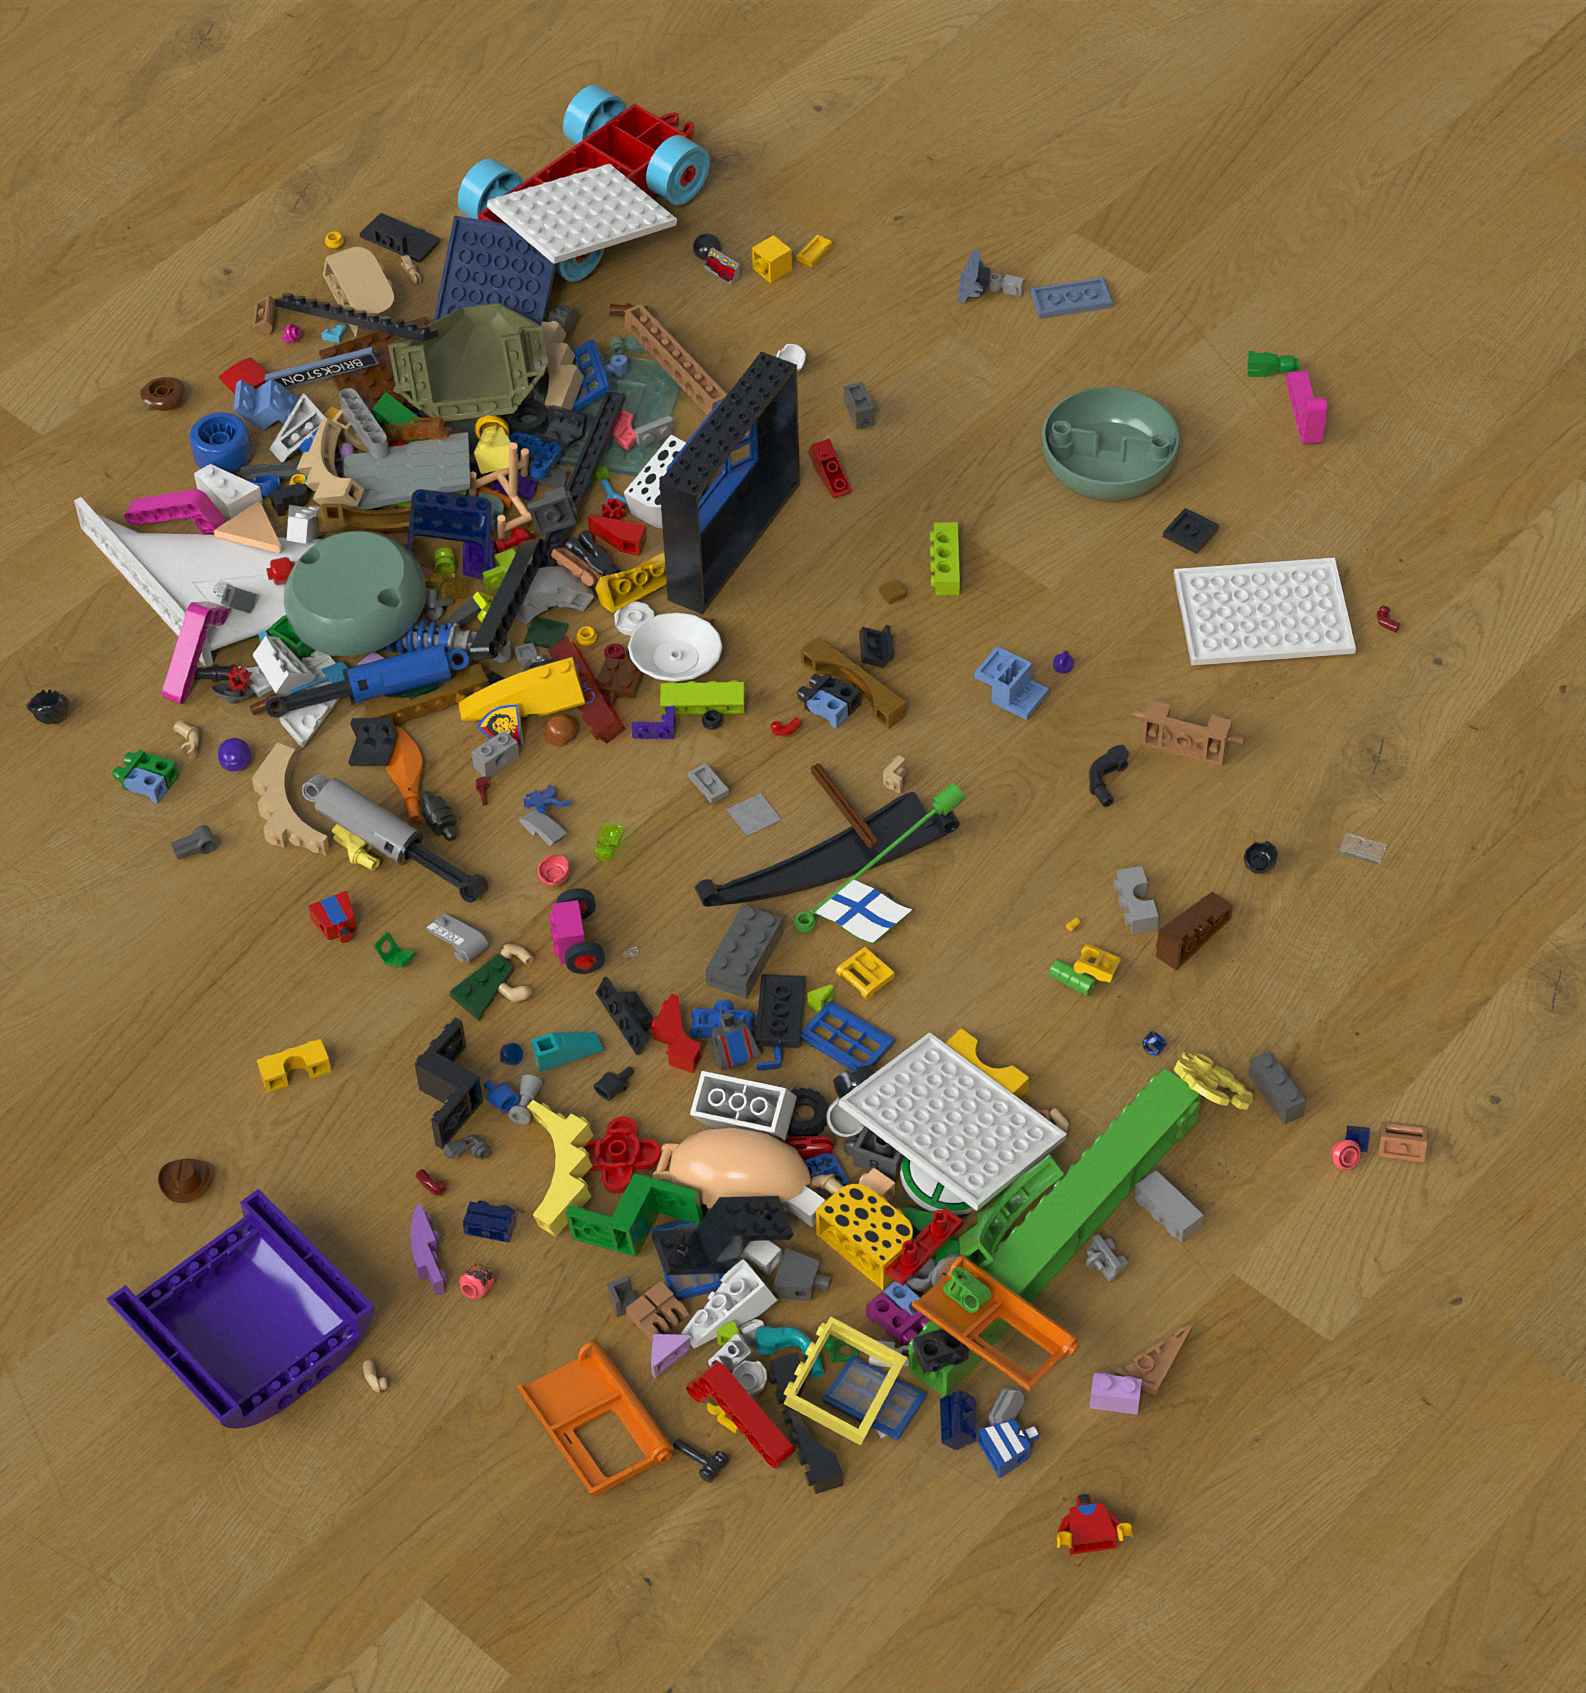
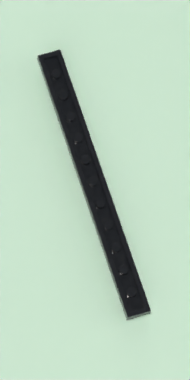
M286 293L282 297L275 299L276 307L423 342L439 337L438 329L430 328L429 325L404 322V319H392L391 316H379L378 313L369 314L365 310L357 311L353 307L344 308L340 304L331 305L330 302H318L317 299H306L305 296H294L293 293Z
M607 392L565 489V491L570 490L573 502H570V504H575L578 514L626 401L625 393ZM574 525L546 534L544 539L546 555L539 568L557 566V560L551 556L553 549L564 548Z

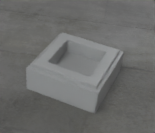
M533 642L513 647L519 667L524 666L529 660L536 659V656H538Z

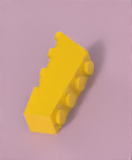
M664 553L631 570L600 577L596 586L600 605L613 613L666 585Z

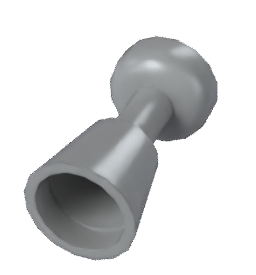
M533 1075L522 1076L519 1106L512 1107L508 1114L513 1122L518 1124H528L530 1122L531 1112L527 1109L529 1102L534 1100L543 1085V1082L538 1077Z

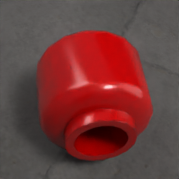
M288 557L271 560L270 568H266L268 579L273 580L277 586L286 584L290 571L295 564L294 560L291 561Z

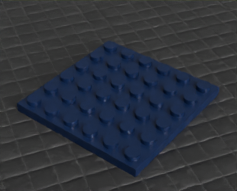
M454 215L433 322L462 307L501 303L541 325L542 321L545 322L557 263L553 264L508 224Z

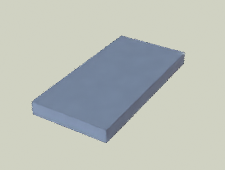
M1104 277L1030 289V295L1039 319L1113 308V301Z

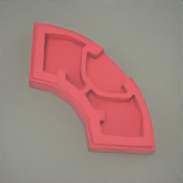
M621 410L612 434L616 442L629 451L636 443L635 431L632 428L635 418L633 414Z

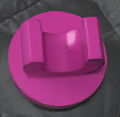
M289 324L283 330L286 335L281 336V339L284 343H289L290 341L293 343L299 342L301 338L299 327L295 324Z

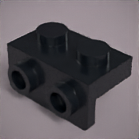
M885 625L882 631L862 627L859 631L861 662L884 668L894 655L891 643L893 635L891 634L890 626Z

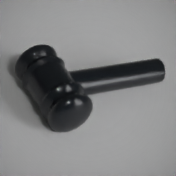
M676 1439L673 1444L674 1448L703 1465V1469L699 1470V1475L705 1482H713V1479L729 1463V1457L722 1451H716L715 1455L710 1459L680 1439Z

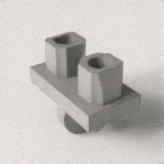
M447 586L426 588L424 604L428 605L426 614L432 620L440 619L443 615L442 606L453 604V597H447Z
M1099 1234L1095 1235L1092 1238V1244L1086 1250V1254L1089 1257L1086 1265L1089 1269L1097 1268L1101 1271L1108 1282L1114 1281L1117 1274L1125 1270L1128 1261L1124 1256H1115L1113 1254L1115 1244L1111 1238L1103 1240Z
M737 1333L708 1362L710 1366L720 1362L732 1373L734 1368L745 1361L754 1350L745 1342L743 1336Z

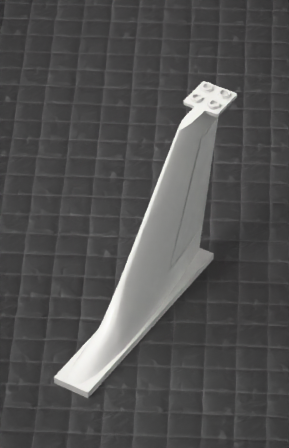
M81 497L74 500L81 529L178 637L190 603L210 601L229 609L228 618L223 625L209 626L199 659L205 667L213 665L211 651L258 635L262 631L267 632L275 622L286 615L284 607L285 584L277 586L273 580L268 579L266 568H270V561L288 557L296 563L309 548L323 540L313 539L305 544L277 537L281 544V552L277 553L217 538L215 535L137 533L95 513ZM227 584L257 594L251 613L221 604Z

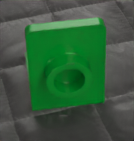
M386 932L373 945L385 965L402 968L416 955L414 951L399 948L389 932ZM385 941L390 942V950L387 953L382 951V944Z
M829 1335L825 1342V1350L830 1352L831 1363L847 1362L852 1356L858 1359L857 1348L842 1340H834V1336ZM843 1345H848L853 1351L850 1355L843 1356L839 1353V1348Z

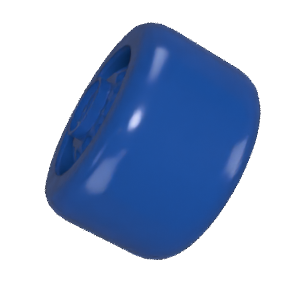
M224 412L212 413L199 419L191 429L190 444L195 463L200 469L212 464L229 473H234L248 463L252 452L249 432L244 421L238 416Z

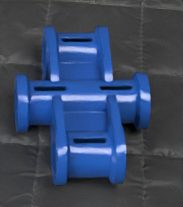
M720 1000L714 1004V1009L699 1008L692 1011L691 1018L693 1019V1024L690 1027V1034L696 1038H712L713 1028L722 1025L720 1016L725 1013H732L734 1020L741 1019L748 1026L752 1036H754V1029L752 1027L756 1016L749 1010H734L733 1003L727 1000Z

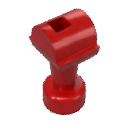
M516 527L512 530L510 538L504 541L500 538L494 540L493 545L498 554L506 551L507 548L516 545L519 547L522 541L533 540L525 527Z

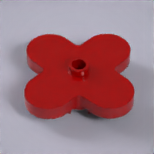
M626 1116L613 1119L608 1124L606 1135L601 1140L600 1138L598 1140H590L583 1147L590 1155L588 1158L592 1167L589 1171H602L601 1180L604 1188L614 1194L625 1192L635 1170H648L656 1167L662 1154L661 1148L655 1140L647 1138L638 1139V1129L635 1121Z

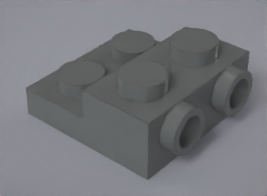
M564 486L545 492L546 498L527 504L539 536L577 524L575 516L578 515L574 503L570 504V502H573L570 490L565 491Z

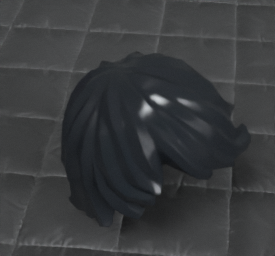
M43 689L31 698V701L26 706L28 711L41 723L56 724L67 715L70 704L64 694H59L56 690L52 692L51 689L46 692Z

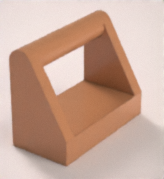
M1381 1122L1378 1157L1425 1162L1427 1127ZM1386 1131H1387V1132L1410 1134V1135H1418V1136H1421V1137L1401 1135V1134H1393V1133H1386Z

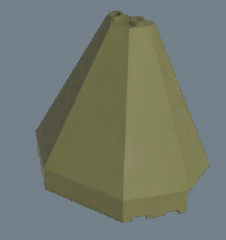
M501 303L462 307L428 324L430 328L438 329L439 337L423 342L403 337L388 345L396 383L393 391L401 394L409 403L420 411L423 410L436 422L514 413L548 366L542 326Z

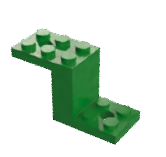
M635 1173L612 1217L604 1213L598 1214L588 1211L583 1207L577 1208L570 1205L566 1211L573 1240L633 1257L637 1256L658 1213L695 1224H700L704 1219L697 1190L691 1187L675 1185L670 1181L653 1179L648 1175L642 1176Z

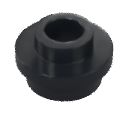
M709 710L702 717V725L707 729H717L723 723L722 716L716 710Z

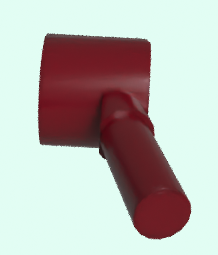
M485 776L476 779V789L480 793L483 806L488 804L484 789L489 788V783Z

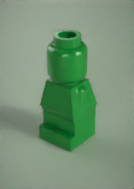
M1248 351V377L1265 378L1277 374L1278 370L1280 373L1294 372L1299 370V359H1295L1294 356L1285 355L1278 358L1277 354L1269 352L1255 353V351Z

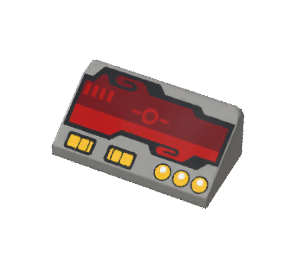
M712 247L704 268L729 284L735 283L740 279V263Z

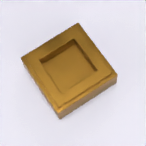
M897 579L879 586V592L888 604L907 597V592Z

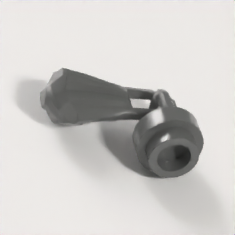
M476 1135L467 1136L460 1141L448 1143L444 1146V1155L450 1159L457 1158L470 1147H472V1154L481 1160L487 1158L491 1151L489 1144L484 1140L478 1141ZM471 1139V1143L467 1145L466 1141Z

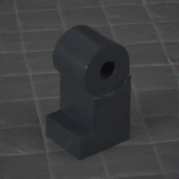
M296 483L269 492L271 505L278 517L286 515L285 511L289 510V505L301 507L309 501L307 487L302 483Z

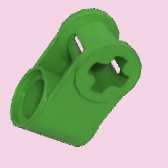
M955 1267L952 1270L951 1279L943 1286L944 1293L970 1313L978 1311L992 1297L991 1291L986 1285L972 1276L968 1270L961 1267Z

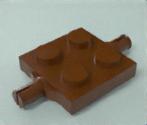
M629 650L626 652L624 659L606 657L593 687L595 693L608 696L605 705L608 707L614 706L616 698L626 697L634 699L644 675L632 662Z

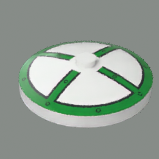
M903 1157L900 1166L901 1181L908 1195L918 1205L930 1212L946 1208L956 1216L975 1210L907 1157Z

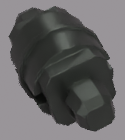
M430 791L423 792L421 794V801L423 803L421 813L425 823L436 836L443 835L449 842L454 841L457 837L455 830L457 820L451 807L448 806L443 797H435Z

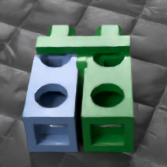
M141 749L136 754L127 752L123 759L126 767L116 766L112 772L114 779L121 782L124 790L148 796L152 802L157 804L167 793V788L170 789L180 776L176 762L145 753Z

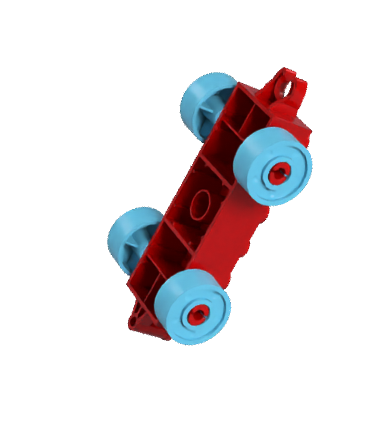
M590 85L582 89L573 98L564 116L563 132L569 141L576 144L573 148L523 183L517 172L496 159L488 158L478 162L462 181L458 193V207L469 218L507 224L487 207L488 200L606 164H611L648 196L652 197L657 194L674 205H681L691 200L703 186L710 167V157L704 148L691 141L695 133L693 122H686L683 130L680 131L675 128L679 126L678 113L673 112L657 117L635 103L626 109L625 103L621 98L599 85ZM605 248L558 262L555 273L568 281H579L590 274L597 266Z

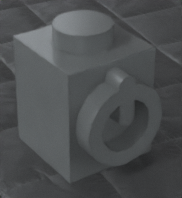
M558 305L555 310L550 311L548 322H558L568 334L575 329L577 313L573 312L572 308L568 306Z

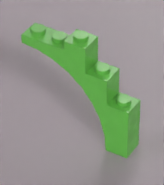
M1050 1154L1014 1180L995 1196V1202L977 1214L978 1224L959 1237L960 1255L965 1256L982 1269L994 1260L997 1246L1011 1224L1042 1192L1064 1175V1171Z

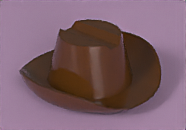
M160 377L148 382L141 389L140 396L150 407L159 411H168L181 403L185 388L182 381L177 378Z
M180 1159L169 1162L160 1169L158 1184L163 1194L171 1201L187 1203L195 1200L205 1191L210 1182L211 1171L209 1166L202 1161Z

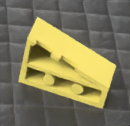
M488 427L480 437L474 454L481 474L509 468V445L511 442L502 427Z

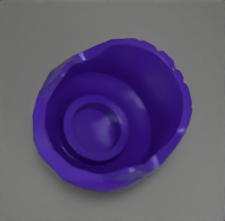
M230 738L220 745L218 759L221 767L225 770L239 771L251 762L252 753L249 745L244 740Z

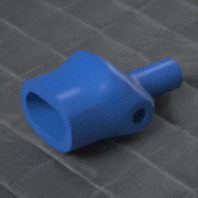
M490 1080L485 1082L484 1087L489 1091L486 1095L487 1101L502 1113L510 1111L512 1107L518 1104L519 1096L507 1083L503 1082L496 1086Z

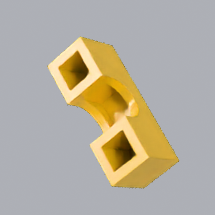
M321 1039L309 1041L306 1044L288 1048L282 1052L267 1055L257 1060L259 1073L267 1093L288 1087L287 1074L296 1068L306 1070L310 1079L332 1072L329 1058Z

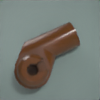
M269 694L266 699L250 705L252 714L256 715L265 711L267 700L276 694ZM272 702L270 708H276L279 702Z

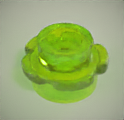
M599 465L596 470L598 481L611 480L607 466Z

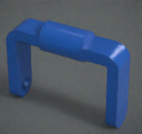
M773 1047L776 1061L758 1063L756 1065L757 1070L780 1068L781 1059L783 1058L782 1047Z

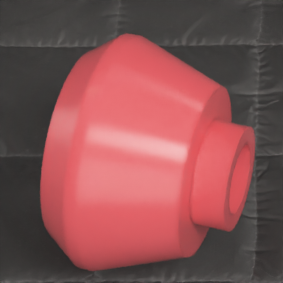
M1341 1140L1332 1146L1330 1155L1338 1169L1350 1170L1359 1162L1361 1150L1356 1142Z

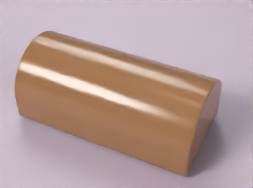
M271 295L255 302L252 329L261 335H267L272 331L275 300Z

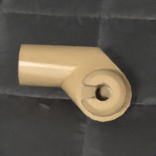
M508 943L501 950L503 957L510 959L512 955H515L525 965L531 964L534 960V957L524 947Z
M502 983L498 988V991L511 1002L523 1001L532 995V990L528 986L511 988L506 983Z
M1057 1108L1052 1109L1049 1112L1050 1118L1055 1123V1126L1067 1134L1069 1122Z

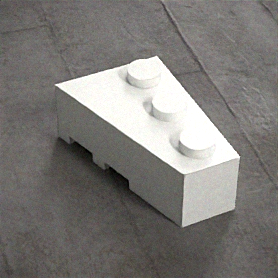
M212 464L194 473L197 489L205 492L217 509L228 520L257 501L263 504L259 486Z
M289 505L287 541L306 544L325 534V532H319L317 512L320 508L319 506H309V508Z
M265 636L253 654V657L277 694L289 695L290 690L312 682L315 677L279 637Z

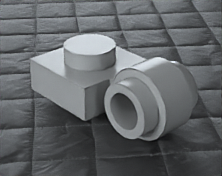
M992 273L989 276L988 288L993 292L1003 288V293L1021 297L1024 292V278L1008 274L1003 278L998 273Z

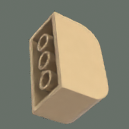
M352 247L326 257L323 277L338 304L344 308L353 307L357 311L365 310L369 314L378 313L379 316L391 315L394 301L392 283L385 277L382 264L378 263L375 256L369 250L362 247ZM349 324L356 338L375 331Z

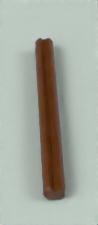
M817 763L815 766H811L813 776L870 849L879 845L878 838L821 764Z

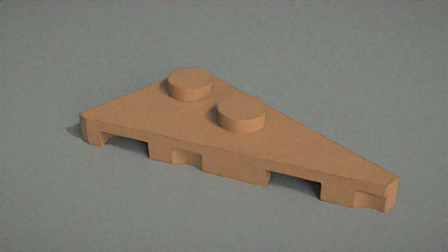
M1187 1325L1176 1330L1172 1337L1164 1342L1161 1340L1148 1348L1144 1354L1134 1357L1133 1361L1122 1369L1120 1367L1117 1368L1114 1375L1122 1377L1133 1376L1136 1379H1142L1141 1389L1156 1396L1188 1339L1192 1326Z

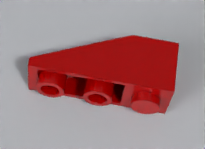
M830 438L812 444L808 451L815 471L833 499L851 493L852 490Z
M588 514V527L593 534L622 553L640 556L647 540L646 525Z

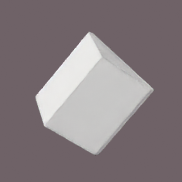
M752 1319L737 1328L745 1342L749 1345L756 1341L755 1331L760 1327H764V1323L761 1320Z

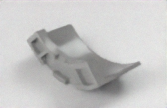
M566 567L539 568L515 618L527 625L535 616L548 610V607L557 605L558 607H569L583 612L594 598V594L590 586L582 583L581 578L574 576L571 570Z

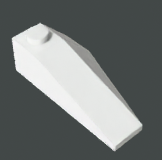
M744 1259L720 1280L722 1282L721 1286L715 1293L711 1292L708 1296L709 1302L703 1310L701 1309L696 1312L681 1332L683 1335L690 1337V1345L694 1349L716 1338L718 1328L732 1321H735L738 1327L759 1316L777 1301L775 1296Z

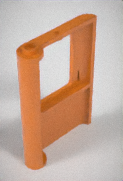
M960 1255L955 1260L948 1274L918 1301L914 1300L912 1302L913 1308L1028 1391H1031L1068 1355L1073 1356L1079 1348L1077 1343L1078 1337L963 1255ZM955 1267L968 1270L972 1276L986 1285L991 1291V1300L974 1313L966 1311L943 1291V1286L951 1279V1272ZM1001 1318L1052 1356L1031 1374L989 1345L979 1335L996 1319Z
M591 1341L585 1344L579 1351L578 1359L525 1386H521V1384L516 1386L593 1497L605 1493L659 1463L667 1462L672 1457L673 1446L598 1341ZM609 1411H613L646 1457L611 1477H605L575 1435L574 1430Z

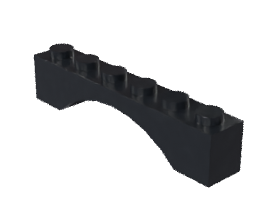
M798 1353L771 1360L770 1370L767 1371L770 1384H775L776 1386L775 1397L778 1405H783L784 1411H782L784 1422L786 1425L790 1424L792 1431H789L792 1444L797 1445L799 1448L797 1452L799 1463L801 1466L805 1465L806 1482L808 1486H813L815 1494L843 1486V1472L836 1454L815 1440L807 1430L800 1412L784 1404L787 1396L783 1393L790 1381L793 1383L796 1381L798 1376L794 1373L801 1362ZM805 1381L797 1394L798 1397H801Z

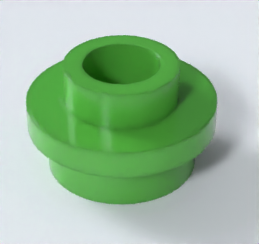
M801 912L794 919V927L802 933L810 932L816 926V920L809 912Z

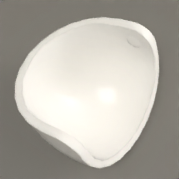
M837 1097L827 1110L826 1121L828 1127L839 1136L849 1137L856 1135L865 1125L839 1106L840 1098Z

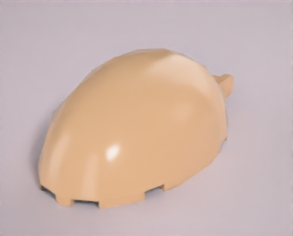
M737 1127L708 1129L688 1136L680 1144H663L657 1169L652 1174L653 1179L670 1181L675 1185L691 1187L697 1190L701 1204H707V1208H712L719 1197L779 1196L781 1203L800 1195V1191L804 1186L811 1183L808 1166L794 1147L766 1133ZM670 1157H672L669 1171H666Z

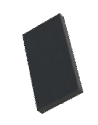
M761 975L755 1034L757 1046L800 1048L806 976Z

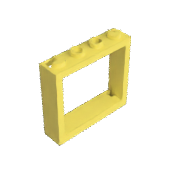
M830 1316L827 1324L822 1322L816 1333L819 1336L817 1342L810 1343L805 1353L809 1356L805 1363L801 1361L794 1373L798 1376L794 1383L790 1381L783 1393L787 1396L784 1404L861 1445L907 1357ZM830 1334L891 1367L859 1429L797 1396Z

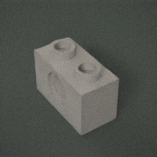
M505 730L471 752L474 769L487 779L519 759L518 743Z

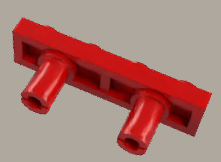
M946 1208L936 1210L932 1214L933 1221L913 1241L908 1240L902 1244L901 1256L885 1268V1274L904 1286L963 1226L961 1218Z

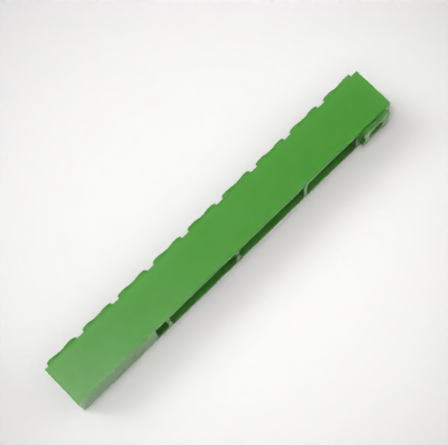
M1165 1068L1159 1075L1155 1074L1148 1085L1139 1091L1136 1100L1132 1104H1127L1122 1113L1110 1123L1108 1130L1104 1134L1101 1133L1094 1144L1084 1151L1081 1160L1077 1164H1072L1064 1177L1055 1183L1050 1194H1045L1038 1205L1028 1212L1025 1221L1020 1226L1017 1225L1009 1237L998 1245L994 1260L985 1266L983 1270L1031 1304L1135 1189L1136 1184L1142 1181L1177 1141H1182L1187 1132L1198 1123L1200 1119L1199 1110L1202 1102H1200L1201 1094L1191 1090L1187 1082H1184ZM998 1318L979 1337L993 1347L1011 1325ZM930 1320L917 1336L942 1328ZM913 1339L908 1345L909 1372L946 1398L982 1359L981 1356H978L969 1349V1359L959 1365L952 1364L943 1367L937 1372L923 1374L913 1351ZM954 1345L949 1346L950 1348H957ZM927 1353L930 1356L935 1355L934 1353Z

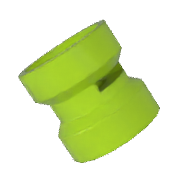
M445 547L436 550L435 570L437 574L448 576L454 573L455 554L452 549Z

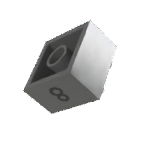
M865 1126L853 1148V1165L869 1171L875 1168L886 1177L896 1180L904 1155Z

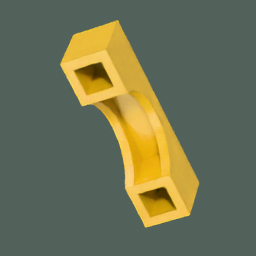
M963 1029L958 1030L945 1042L947 1046L1019 1099L1029 1091V1077L1013 1065L1000 1069L984 1065L977 1057L978 1040Z

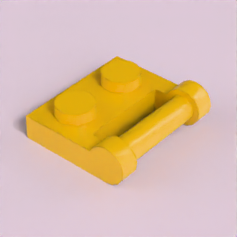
M1087 944L1083 947L1082 955L1075 962L1073 968L1078 974L1086 972L1099 981L1110 983L1122 958ZM1092 957L1096 959L1094 964L1088 962Z
M866 947L851 956L836 969V974L841 978L847 979L861 992V996L866 1000L871 999L876 991L895 978V972ZM854 968L864 978H866L870 982V984L868 986L864 984L850 970Z

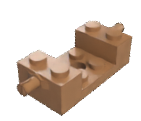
M1150 700L1146 712L1136 709L1133 712V718L1143 720L1141 745L1222 766L1230 743L1241 746L1244 743L1245 737L1233 735L1231 731L1232 720L1212 715L1208 726L1204 727L1170 718L1171 705L1155 700Z

